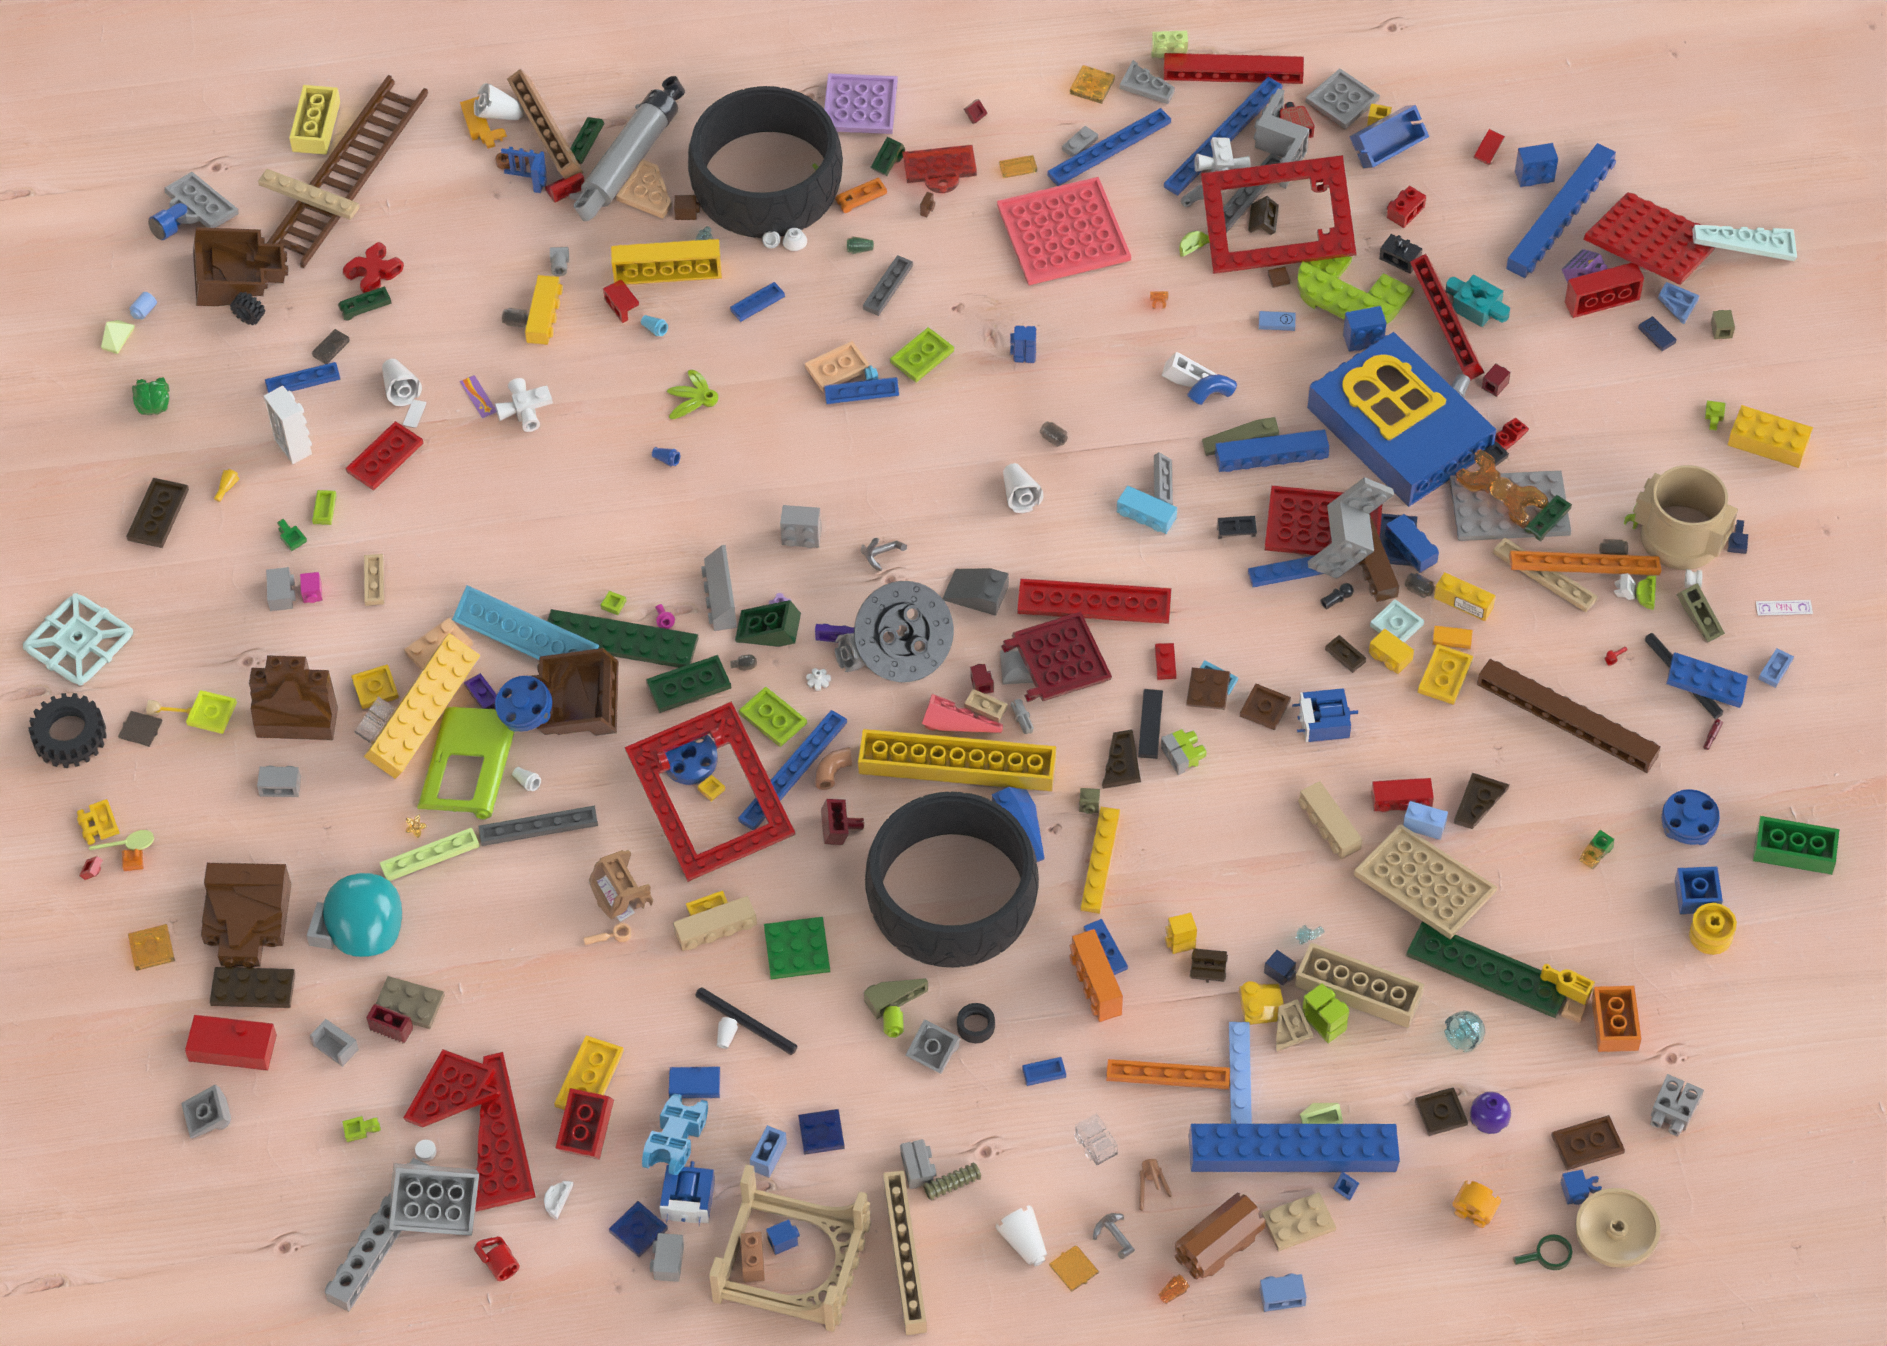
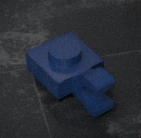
M1736 520L1735 533L1732 532L1728 538L1727 552L1747 553L1749 534H1743L1744 520Z

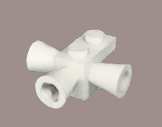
M1212 137L1213 157L1196 154L1194 162L1196 172L1210 169L1211 172L1250 167L1249 156L1233 159L1229 138Z
M513 379L508 384V388L513 394V402L495 403L499 421L516 413L518 421H522L524 431H535L540 427L535 408L553 404L548 386L526 391L524 379Z

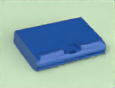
M670 1067L669 1098L675 1093L682 1095V1098H720V1067Z

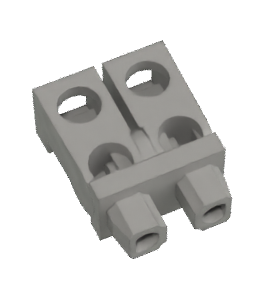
M1667 1074L1653 1106L1650 1124L1656 1128H1661L1663 1122L1670 1124L1668 1132L1679 1136L1683 1130H1686L1702 1099L1704 1089L1686 1083L1680 1096L1684 1081Z

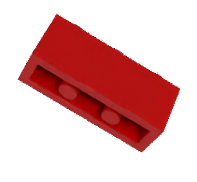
M1431 778L1372 781L1371 795L1374 812L1407 811L1410 801L1433 807L1434 795Z

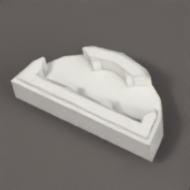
M562 1181L563 1183L552 1185L545 1193L544 1203L546 1211L556 1220L573 1187V1182Z

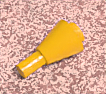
M232 469L223 470L219 490L214 500L220 502L224 494L239 481L237 472Z

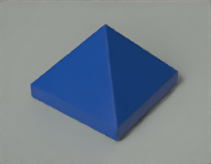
M1341 1172L1333 1189L1348 1200H1351L1360 1183L1346 1173Z

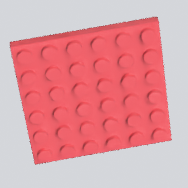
M1099 177L997 201L998 210L1028 286L1131 261V254Z

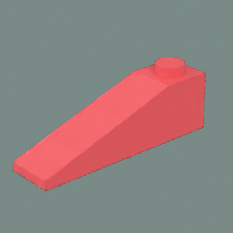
M931 694L922 720L925 728L932 731L937 729L940 731L1001 733L1003 729V724L983 715L976 717L971 710L967 708L959 709L955 706V702Z

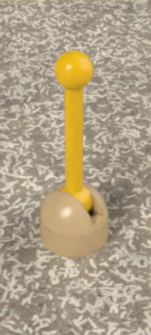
M148 700L146 714L157 715L162 710L184 712L189 715L192 708L161 707L158 701Z

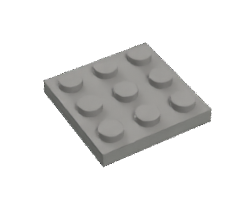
M1339 68L1306 97L1305 102L1346 129L1370 108L1371 103L1375 104L1379 101L1380 95Z

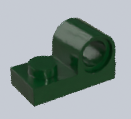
M887 137L871 168L888 176L895 161L900 162L905 154L904 145Z

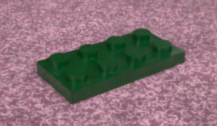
M718 655L646 679V684L659 713L732 688Z

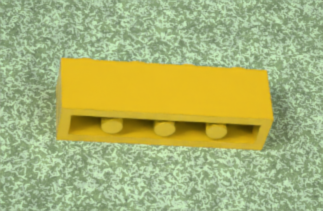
M538 275L525 330L527 343L548 345L549 339L553 337L554 328L552 325L556 323L557 313L555 312L560 306L559 295L563 293V285L560 284L559 277Z

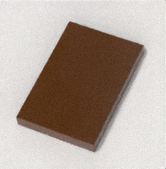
M1610 1115L1560 1129L1551 1134L1566 1170L1625 1153V1148Z

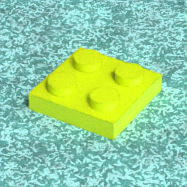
M200 690L186 720L187 725L223 734L237 704L236 698Z

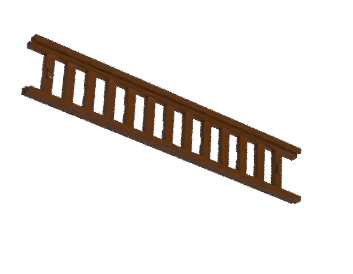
M388 75L309 185L320 188L324 183L347 192L348 195L345 198L353 201L428 95V89L423 88L416 100L409 99L390 92L395 85V81L391 75ZM386 98L410 108L407 112H403L382 104V101ZM377 110L401 119V121L397 125L375 117L373 114ZM368 122L392 131V133L388 137L366 129L364 126ZM358 135H362L383 143V146L379 149L355 139ZM349 147L365 151L375 157L372 161H369L346 151ZM343 159L362 166L366 170L362 174L338 165V162ZM333 171L355 179L357 182L353 186L331 178L329 175ZM297 200L267 243L284 244L285 249L304 255L299 265L301 268H305L341 216ZM306 208L330 217L328 223L306 216L302 212ZM296 221H299L322 231L317 236L293 227ZM288 233L313 244L310 248H306L285 240L284 237Z

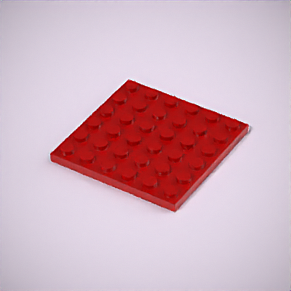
M1629 192L1592 226L1583 238V240L1678 285H1681L1716 248L1693 242L1692 229L1695 225L1701 224L1687 220L1682 215L1672 213L1667 208L1659 207L1652 201L1644 200L1638 197V195Z

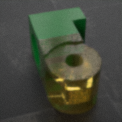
M1599 830L1582 852L1579 861L1594 869L1601 859L1614 848L1615 839Z

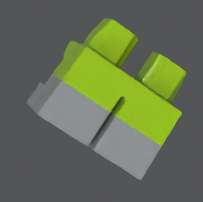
M1181 729L1161 737V749L1178 775L1184 773L1186 768L1198 766L1199 760L1206 757L1207 751L1203 745L1195 748L1192 745L1198 742V737L1194 730L1185 733Z

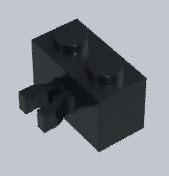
M1390 234L1380 248L1379 259L1411 274L1413 268L1410 262L1422 256L1423 248L1410 243L1408 239H1402L1400 235Z

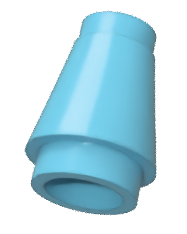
M644 315L641 319V325L646 327L655 336L666 334L668 324L664 319Z

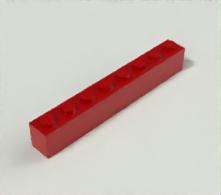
M1164 53V80L1263 83L1267 77H1270L1283 84H1303L1304 57Z
M1424 254L1410 262L1463 374L1468 376L1470 381L1484 374L1481 363L1427 254Z

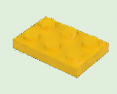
M1437 644L1417 693L1454 705L1473 661V656Z

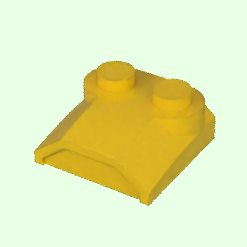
M1248 981L1239 986L1244 1022H1249V1025L1278 1022V1008L1284 1005L1279 984H1257L1256 982Z

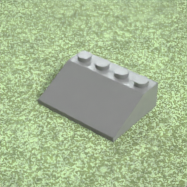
M394 1163L391 1181L389 1230L472 1236L479 1180L478 1171L466 1168Z

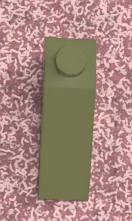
M1698 583L1676 594L1684 610L1707 642L1725 634Z
M924 978L880 982L877 985L869 986L864 991V1002L875 1018L878 1019L883 1016L887 1007H900L928 992V981Z

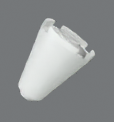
M485 83L478 90L477 94L480 96L474 102V114L477 117L504 120H519L523 117L525 111L520 102L498 88Z
M388 359L383 363L382 371L387 399L395 406H406L413 403L412 400L416 397L418 398L422 391L419 379L397 359Z
M1013 463L1006 466L1003 470L1009 507L1016 513L1032 511V507L1036 504L1039 506L1043 500L1041 486L1020 465Z
M1026 1206L1028 1210L1023 1212L1022 1208L1014 1211L1001 1220L1003 1223L1001 1226L996 1224L995 1228L1029 1265L1034 1264V1266H1038L1046 1261L1044 1257L1047 1256V1252L1032 1206Z

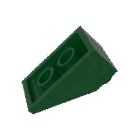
M791 600L741 610L735 641L737 643L775 647L795 644L801 612Z

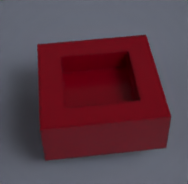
M979 99L974 100L964 108L972 124L977 123L988 114Z

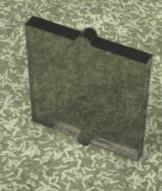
M131 711L126 722H123V728L118 737L150 747L154 737L158 735L157 731L163 721L156 717Z

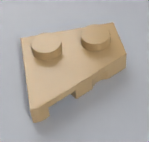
M1298 999L1279 1006L1276 1039L1277 1052L1313 1038L1312 1031Z

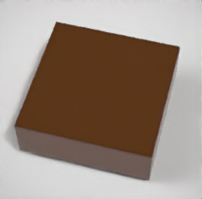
M1286 267L1268 270L1272 287L1290 284Z

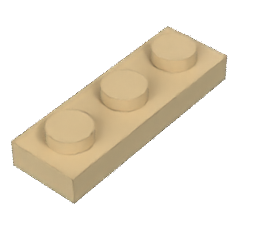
M383 554L364 555L365 606L384 604Z

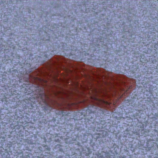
M973 145L902 152L907 183L925 182L926 187L935 193L951 192L958 186L960 178L977 176ZM944 182L947 183V185L940 186L939 183Z

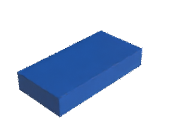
M1062 1057L1022 1065L1027 1086L1066 1078L1067 1075Z

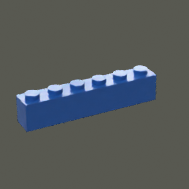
M1325 429L1216 443L1215 457L1219 472L1247 470L1278 464L1285 465L1287 463L1309 460H1322L1329 456V443Z

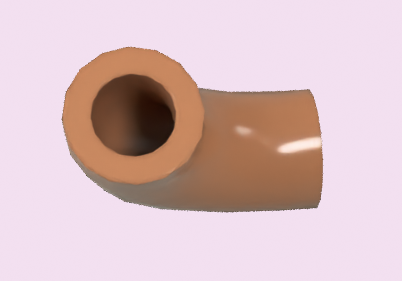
M850 747L832 751L822 758L816 769V788L820 790L833 788L835 786L834 777L836 772L841 768L852 766Z

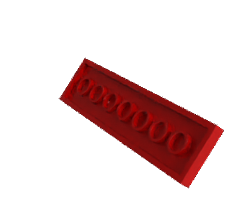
M1020 578L1017 614L1064 617L1081 611L1084 618L1169 624L1172 588Z

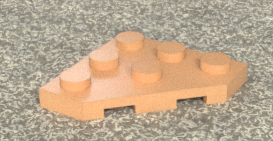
M643 159L616 195L617 201L662 219L672 207L658 165Z

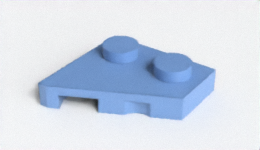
M1666 282L1659 293L1658 299L1681 323L1685 324L1699 300V295Z

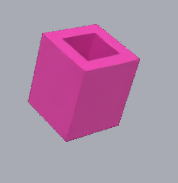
M319 572L300 574L303 602L315 603L323 601L322 582Z

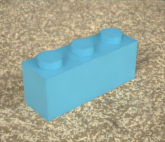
M1128 485L1117 501V513L1123 517L1131 518L1139 524L1149 526L1157 532L1167 534L1177 519V507Z

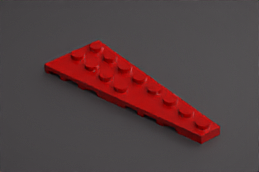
M503 1052L483 1056V1064L493 1067L496 1071L488 1087L499 1090L501 1095L481 1104L476 1167L479 1173L476 1212L536 1198Z

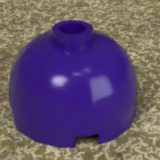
M1484 1092L1478 1095L1472 1102L1469 1113L1470 1120L1481 1132L1487 1134L1499 1133L1501 1129L1509 1125L1511 1118L1510 1103L1500 1093Z

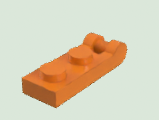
M878 177L838 194L835 200L841 205L842 211L848 213L857 206L887 194V188Z

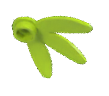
M693 369L688 370L689 378L696 388L676 386L667 390L669 394L674 396L693 398L677 406L669 415L670 419L680 418L694 411L702 404L706 407H712L718 402L717 392L708 388L705 378L699 372Z

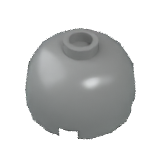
M854 633L839 635L836 639V642L839 643L838 648H835V655L840 668L845 667V672H851L864 667L865 663L856 649Z

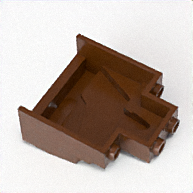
M196 227L193 244L196 306L218 307L230 305L240 292H246L247 295L251 294L252 297L263 296L264 289L268 288V283H284L285 276H288V265H285V262H287V251H284V244L265 243V238L261 237V229Z
M604 648L540 656L539 664L537 665L539 675H532V677L544 683L550 691L552 708L549 720L538 726L537 729L544 735H561L589 731L595 736L617 733L619 661Z
M267 655L265 668L251 667L249 686L252 701L250 709L257 738L334 739L338 705L329 670L309 669L307 658L304 656Z
M207 862L204 878L206 896L201 930L203 943L209 946L219 945L218 959L221 966L260 967L263 946L276 947L283 946L292 885L286 864Z

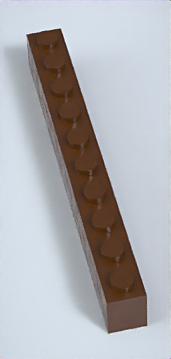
M1489 659L1478 675L1477 685L1645 773L1649 772L1659 757L1661 746L1657 745L1654 741L1647 740L1638 733L1624 728L1621 724L1608 720L1603 715L1589 710L1584 705L1577 704L1570 698L1554 692L1553 689L1537 683L1534 679L1521 675L1518 671L1504 666L1499 661Z

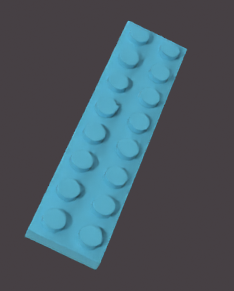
M466 585L452 618L453 621L538 660L540 656L598 649L599 647L598 644L468 585Z

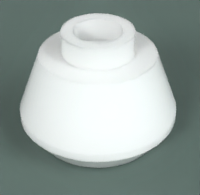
M798 228L789 229L783 237L784 247L791 251H799L807 244L805 234Z

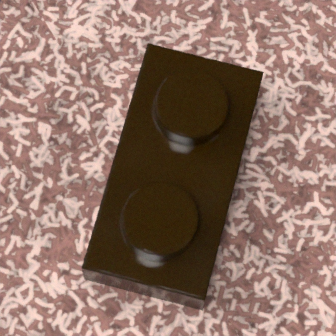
M1340 635L1325 647L1328 653L1352 673L1366 663V657Z

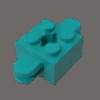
M1474 274L1466 283L1456 277H1450L1447 280L1446 293L1454 296L1452 305L1455 312L1480 327H1483L1491 317L1501 323L1509 319L1510 307L1502 303L1504 291Z

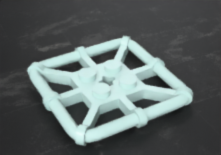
M74 593L51 615H47L44 618L45 621L23 642V649L29 655L45 664L46 668L50 671L54 670L70 682L80 686L84 685L106 663L112 660V657L133 636V629L109 613L107 608H102L85 596ZM79 602L97 613L89 622L80 617ZM73 604L74 616L64 625L57 619ZM102 619H106L118 628L101 631L95 626ZM50 626H54L59 630L51 638L38 639ZM75 636H82L81 639L78 641H75L74 639ZM122 636L107 652L96 646L102 639ZM54 645L60 650L49 659L34 648ZM92 651L101 658L83 675L82 659ZM67 654L76 660L77 676L58 664Z

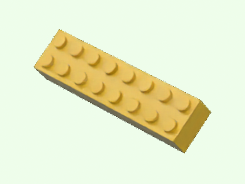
M449 633L441 641L364 757L396 779L403 772L480 655Z

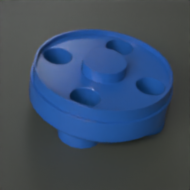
M518 676L510 679L500 688L496 696L495 708L500 720L511 731H529L549 720L552 696L544 683L537 678Z
M705 735L666 752L665 754L671 769L665 772L672 780L680 784L694 785L703 782L714 772L718 761L717 748L709 735ZM699 739H702V740H703V741L700 742V743H697V742H696V741L699 740ZM704 763H710L708 766H702ZM677 770H683L681 773H675Z
M1685 789L1672 794L1664 804L1661 814L1665 835L1670 839L1689 845L1707 844L1709 839L1715 835L1720 821L1716 802L1706 793L1693 789Z

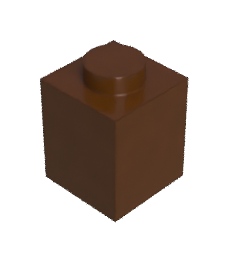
M675 195V220H697V213H700V203L697 202L696 195Z

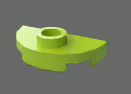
M1200 231L1188 232L1180 242V256L1184 257L1208 244L1209 235Z
M1647 576L1646 579L1640 581L1635 592L1638 602L1651 610H1654L1656 576Z

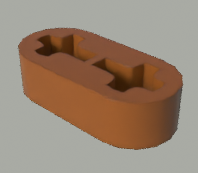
M498 153L495 158L497 167L499 169H510L508 154ZM514 155L516 168H520L519 157ZM525 157L526 166L529 164V157Z

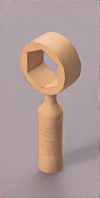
M619 923L614 927L613 933H601L584 937L585 945L606 941L610 937H614L618 942H626L631 938V928L626 923ZM622 929L628 931L627 935L619 936L617 932Z

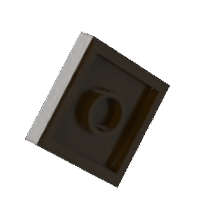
M1454 1087L1415 1098V1103L1429 1136L1468 1125V1120Z

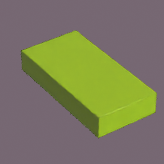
M317 490L312 518L313 524L332 525L336 491Z

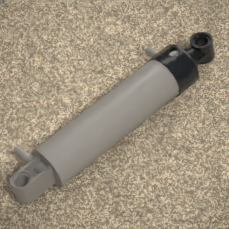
M670 76L663 81V91L658 89L651 90L640 104H636L635 108L637 111L581 185L582 192L569 195L570 199L576 200L574 208L583 221L591 220L601 207H606L611 203L654 142L677 114L678 105L675 100L680 99L685 94V89L676 76Z

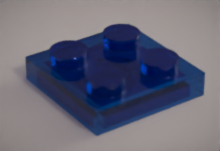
M839 1109L798 1115L804 1155L845 1149Z
M639 1201L609 1228V1232L638 1257L653 1245L654 1240L657 1241L658 1233H665L668 1230V1226Z

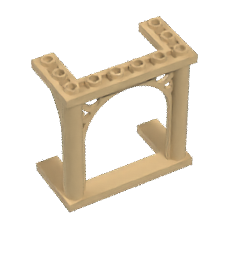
M746 1164L740 1181L742 1203L724 1258L715 1257L709 1274L713 1302L721 1304L722 1300L725 1299L825 1324L827 1331L834 1332L836 1325L839 1326L842 1320L841 1308L847 1304V1289L853 1285L854 1276H852L854 1269L857 1270L859 1265V1250L863 1251L865 1246L864 1234L869 1232L871 1220H869L871 1211H869L870 1202H867V1193L858 1192L857 1199L853 1204L842 1207L823 1206L757 1190L754 1166ZM752 1209L811 1223L828 1235L833 1243L836 1257L830 1276L821 1286L805 1294L785 1295L729 1281L741 1245V1233H745ZM830 1227L835 1228V1232H831ZM841 1233H849L851 1235L845 1242H838L836 1240ZM846 1247L844 1250L845 1253L842 1254L840 1252V1249ZM837 1267L842 1268L840 1271L836 1270ZM821 1292H826L825 1301L822 1303L818 1296ZM814 1298L815 1304H813V1301L808 1302L807 1300Z

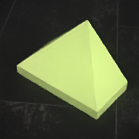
M120 320L106 322L101 348L118 354L135 326Z
M1312 1103L1300 1114L1302 1124L1343 1123L1339 1103Z

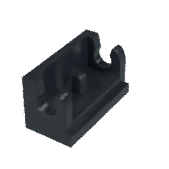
M1255 516L1222 517L1217 519L1218 539H1222V536L1236 535L1256 537Z

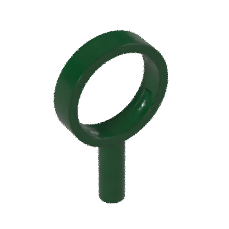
M1547 1235L1539 1241L1536 1252L1515 1256L1513 1261L1515 1265L1538 1260L1543 1267L1549 1270H1561L1571 1261L1572 1246L1566 1238L1560 1235ZM1548 1241L1560 1242L1567 1248L1568 1258L1559 1264L1549 1263L1541 1256V1246Z

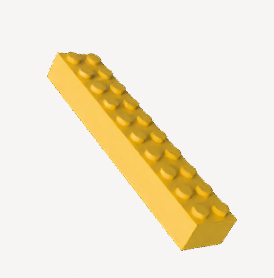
M863 729L858 770L859 774L1052 792L1056 765V746Z

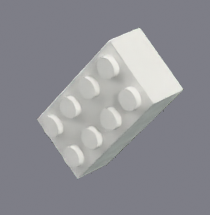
M281 386L264 395L274 440L291 463L295 464L311 455L310 446H312V443L308 437L310 433L305 426L307 421L302 414L304 409L300 403L295 402L292 392L290 390L287 391L284 386Z

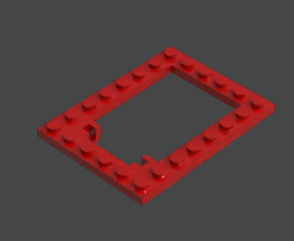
M1343 155L1201 173L1213 274L1302 263L1303 261L1310 262L1357 256ZM1310 179L1311 190L1315 193L1325 192L1329 188L1334 227L1329 228V233H1323L1322 229H1318V241L1229 252L1221 190Z
M732 701L624 747L687 882L796 835ZM710 734L714 738L717 749L730 744L768 824L697 854L659 774L671 769L665 754L666 752Z

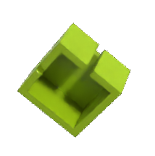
M1321 983L1304 996L1302 1011L1305 1018L1327 1043H1330L1347 1030L1349 1008L1343 1001L1340 1002L1338 999H1335V993L1331 988H1327Z

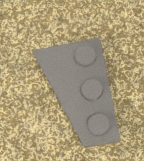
M1134 60L1120 83V89L1166 104H1169L1175 92V87L1160 77L1153 76L1148 69H1142Z

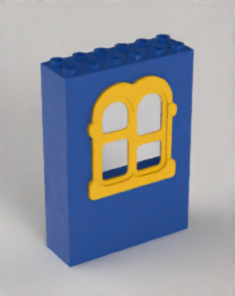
M1395 332L1383 336L1380 341L1371 344L1366 350L1357 353L1352 359L1343 362L1337 369L1329 371L1323 378L1312 382L1309 386L1307 408L1388 487L1393 488L1394 493L1408 507L1448 482L1450 476L1460 474L1484 458L1482 456L1483 451L1495 442L1497 429ZM1393 366L1409 380V383L1395 392L1391 391L1377 377V370L1380 367ZM1366 380L1373 383L1380 392L1370 399L1363 401L1355 394L1353 387L1357 382ZM1416 388L1429 401L1418 409L1411 410L1400 400V397ZM1383 398H1388L1406 416L1389 426L1371 409V406Z

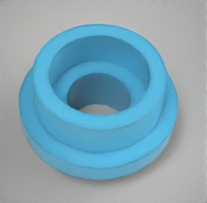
M872 365L864 369L866 380L878 379L877 369L873 368Z

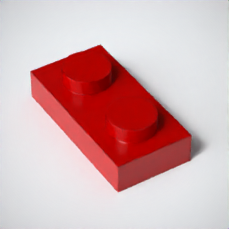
M1174 643L1155 644L1157 680L1176 679Z

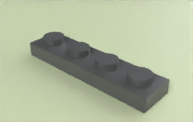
M897 255L863 304V310L879 316L913 267V261Z

